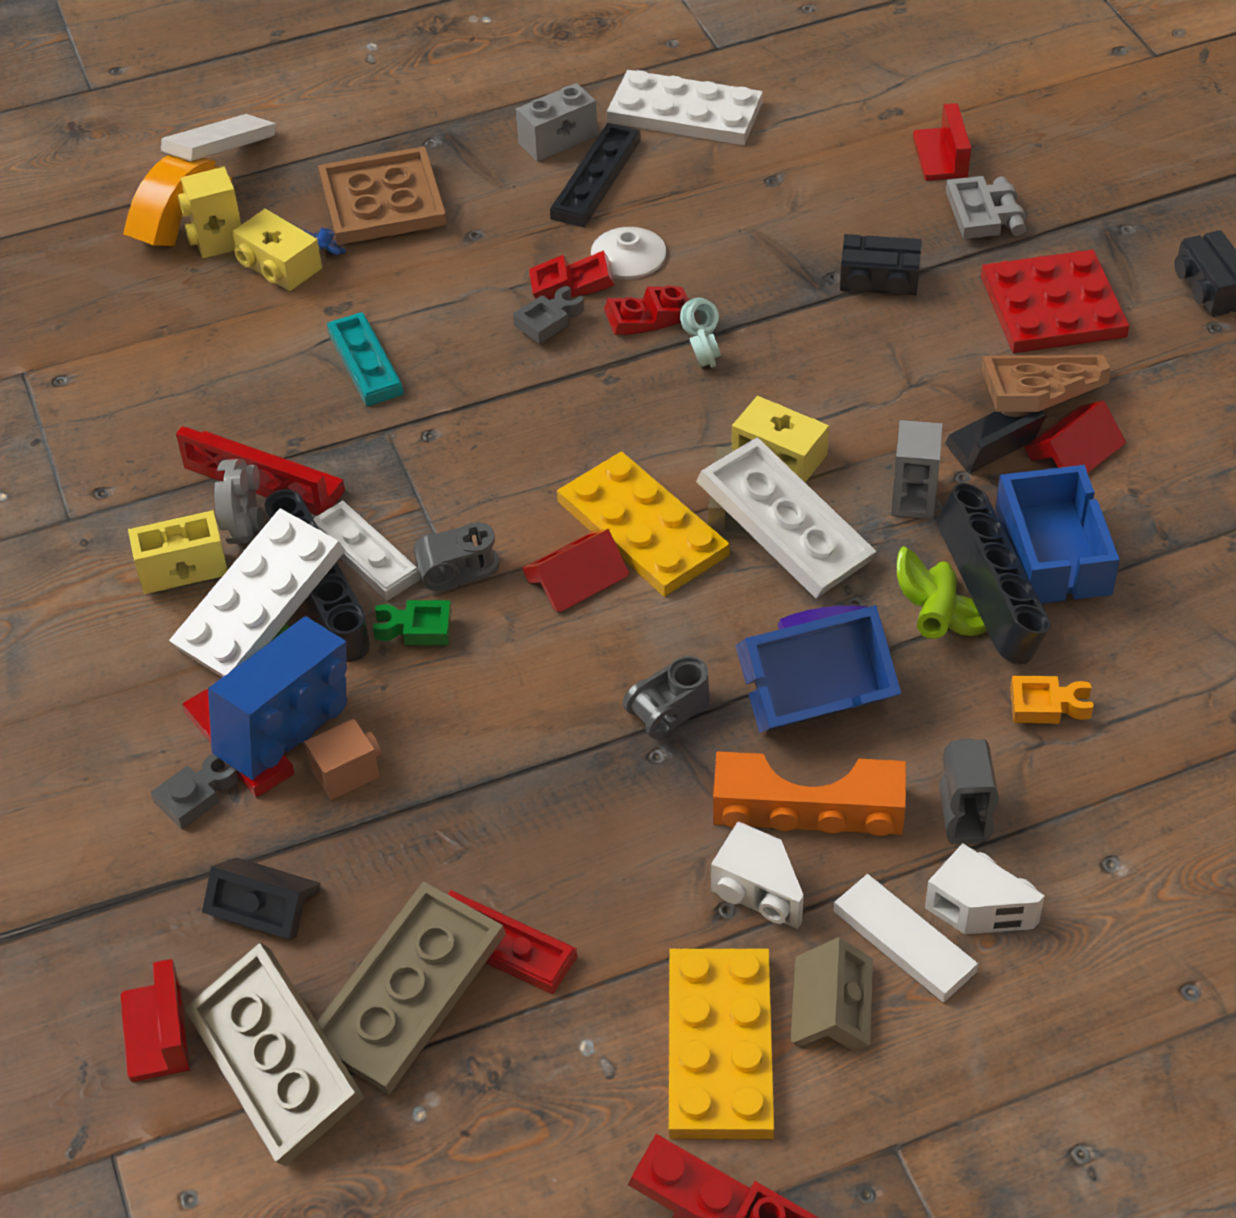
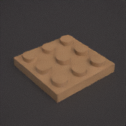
M425 146L318 165L319 176L337 245L357 243L385 236L391 237L397 234L429 230L447 225L445 209Z

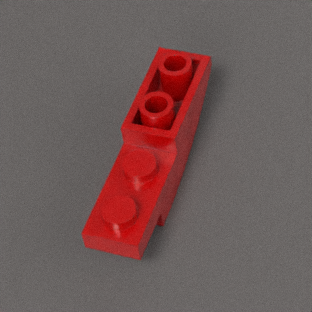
M655 1134L628 1183V1186L673 1211L672 1218H819L755 1180L749 1188L658 1134Z

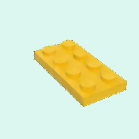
M622 451L557 490L558 503L591 532L609 528L624 562L664 597L730 555L729 542Z
M669 949V1139H774L769 949Z

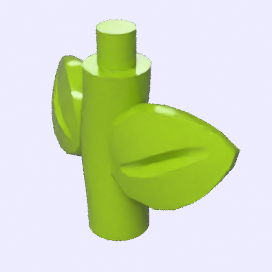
M905 546L900 548L897 556V578L903 594L914 605L922 607L917 620V629L921 635L930 639H937L946 634L948 627L952 631L965 636H976L987 632L973 600L965 596L956 595L957 575L948 562H939L928 571L911 549Z

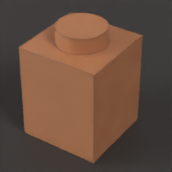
M354 718L304 741L310 770L330 801L380 777L376 759L382 756L379 744L370 731L367 733L362 731Z

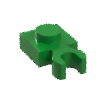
M407 600L406 610H398L396 607L388 604L375 606L377 622H387L384 624H373L374 638L376 640L389 641L398 635H403L405 645H449L452 615L450 600Z

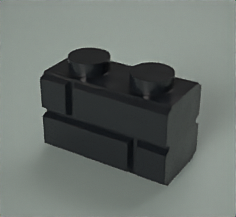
M1222 230L1206 233L1203 237L1197 235L1184 238L1180 243L1179 253L1174 262L1177 276L1180 279H1186L1192 288L1194 300L1198 304L1203 303L1212 317L1228 314L1231 310L1236 312V249Z
M844 234L840 290L917 295L922 239Z

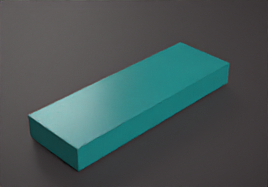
M363 312L326 323L328 334L366 407L404 395L402 383Z

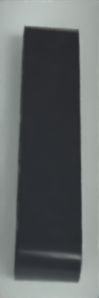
M958 483L953 487L937 519V526L996 650L1007 661L1020 665L1027 664L1032 660L1050 628L1049 618L986 494L972 484Z
M283 489L275 491L266 498L264 506L268 522L281 508L319 530L302 497L297 492ZM336 562L304 601L316 623L346 641V661L352 662L363 658L369 652L370 640L364 610Z

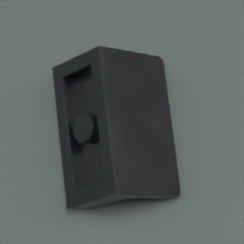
M1041 410L1027 416L1011 417L1004 415L1002 412L995 411L949 434L945 444L968 474H971L1034 440L1046 415Z
M233 858L211 866L202 913L289 940L297 936L305 899L319 893L321 883L241 858Z

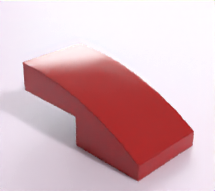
M604 250L570 265L565 256L560 255L529 269L532 294L535 299L542 295L548 300L555 298L556 291L565 286L571 288V297H577L601 291L615 285L611 262Z

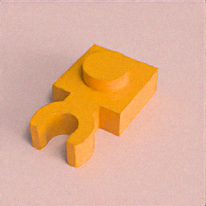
M1012 676L1010 690L1013 723L1060 724L1061 713H1067L1070 717L1079 720L1092 717L1093 702L1077 700L1089 699L1091 683L1076 681L1067 687H1059L1058 676Z

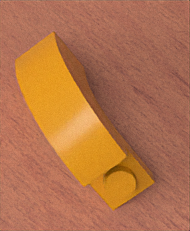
M172 155L162 158L151 168L137 189L128 212L123 235L151 245L175 246L183 216L178 200V194L184 193L181 177L220 168V166L215 165L216 161L208 158H201L192 162Z

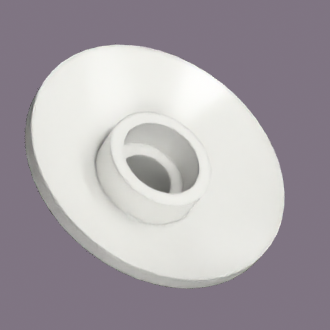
M621 227L607 231L595 240L591 248V255L603 250L605 251L611 262L613 278L622 280L639 279L656 272L666 259V246L663 240L654 232L639 227Z

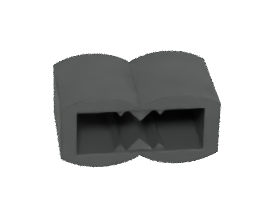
M965 738L951 741L943 753L945 773L939 782L947 839L951 844L984 843L993 833L994 821L992 812L999 800L990 746L986 739L974 740Z

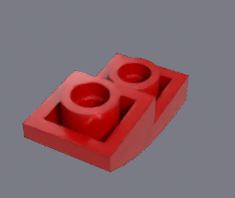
M671 285L647 286L643 298H607L604 312L614 335L644 333L681 323L680 313L682 307L689 299L683 287Z

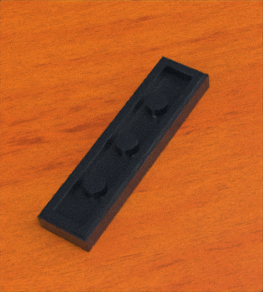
M607 123L550 208V219L585 228L640 143L641 131Z

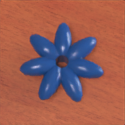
M321 227L319 233L314 232L313 234L302 229L318 240L319 249L323 250L325 248L332 255L346 253V249L338 246L336 241L332 240L335 234L333 231Z

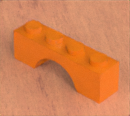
M716 752L713 825H726L734 828L739 821L750 827L775 828L780 831L801 829L820 830L826 833H870L875 836L903 835L906 808V761L858 759L852 770L839 781L825 786L808 787L797 785L781 778L769 766L764 754Z

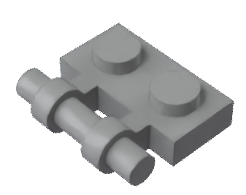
M983 176L947 180L946 194L963 239L1000 235L1001 225L1009 228L1015 236L1025 233V212L1016 203L1018 196L1015 187L1008 183L1005 177L996 178L992 185H987Z

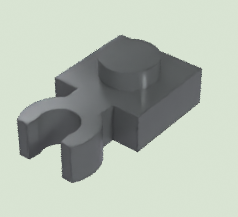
M568 286L562 287L556 291L555 298L552 300H548L542 295L514 312V325L540 344L569 326L568 317L578 316L584 311V297L579 296L571 300V288Z
M211 754L204 760L202 769L197 773L189 766H186L151 791L152 799L182 830L219 803L215 791H223L235 786L239 781L238 772L231 766L226 771L217 773L225 764L223 760Z

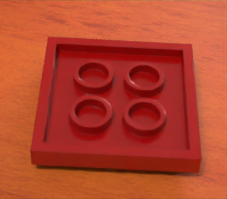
M1094 249L982 265L981 279L1012 353L1127 338L1129 324Z

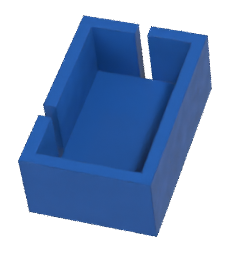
M1085 465L1000 475L995 511L1041 603L1065 601L1067 593H1072L1074 599L1113 595L1120 559L1098 500L1094 499L1095 492Z
M877 605L748 637L735 645L746 685L755 683L756 690L749 693V698L759 733L839 713L846 709L850 710L885 701L901 694Z
M305 616L208 688L212 754L253 780L267 768L274 767L281 760L284 750L289 752L299 743L308 740L313 732L330 718L337 717L346 707L347 703L346 677L344 676L347 670L346 641Z

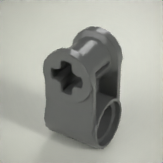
M475 522L460 528L421 537L415 543L413 553L424 586L430 590L440 591L469 581L486 579L495 574L500 563L498 554L493 550L495 534L491 526ZM473 535H476L478 546L473 545ZM478 556H482V557H483V561H484V566H483V567L480 566V562H479V557H478Z
M680 657L651 677L633 685L623 699V707L628 713L636 714L646 725L645 730L651 738L659 739L667 736L677 726L696 714L703 712L708 707L710 702L708 667L704 661L697 657Z

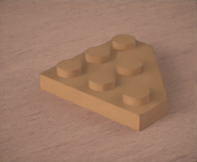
M1104 355L983 356L982 373L996 412H1002L1006 416L1020 417L1026 415L1027 412H1039L1108 384L1110 366Z

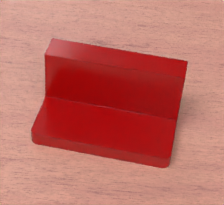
M958 103L943 104L941 128L913 131V141L923 177L926 181L968 178L971 145Z
M1103 400L1076 407L1024 446L1031 461L1053 457L1058 468L1085 465L1088 473L1125 445V439Z
M609 528L592 531L522 567L528 583L541 582L555 612H562L629 575V571Z
M172 959L152 963L154 985L125 990L120 994L126 1068L131 1082L190 1071L182 989Z

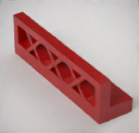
M182 426L176 432L185 469L223 481L225 470L217 471L222 460L243 459L247 465H256L258 467L260 486L256 490V494L267 498L278 490H293L302 497L309 512L316 516L333 507L345 492L343 479L207 431L199 432Z

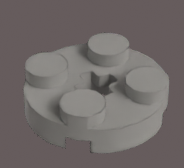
M243 459L222 460L217 471L225 470L224 480L215 482L214 489L215 510L220 530H229L231 536L225 538L228 544L250 543L254 532H260L264 528V513L260 506L257 507L256 490L260 486L258 467L256 465H247Z

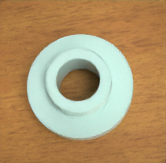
M694 298L686 302L682 307L680 320L684 330L691 336L698 335L697 331L703 329L705 336L715 330L719 314L716 306L707 299ZM694 312L699 313L701 316L700 325L695 321Z
M703 329L698 330V335L689 339L700 368L710 365L711 368L716 367L714 358L721 356L715 337L713 334L705 336Z

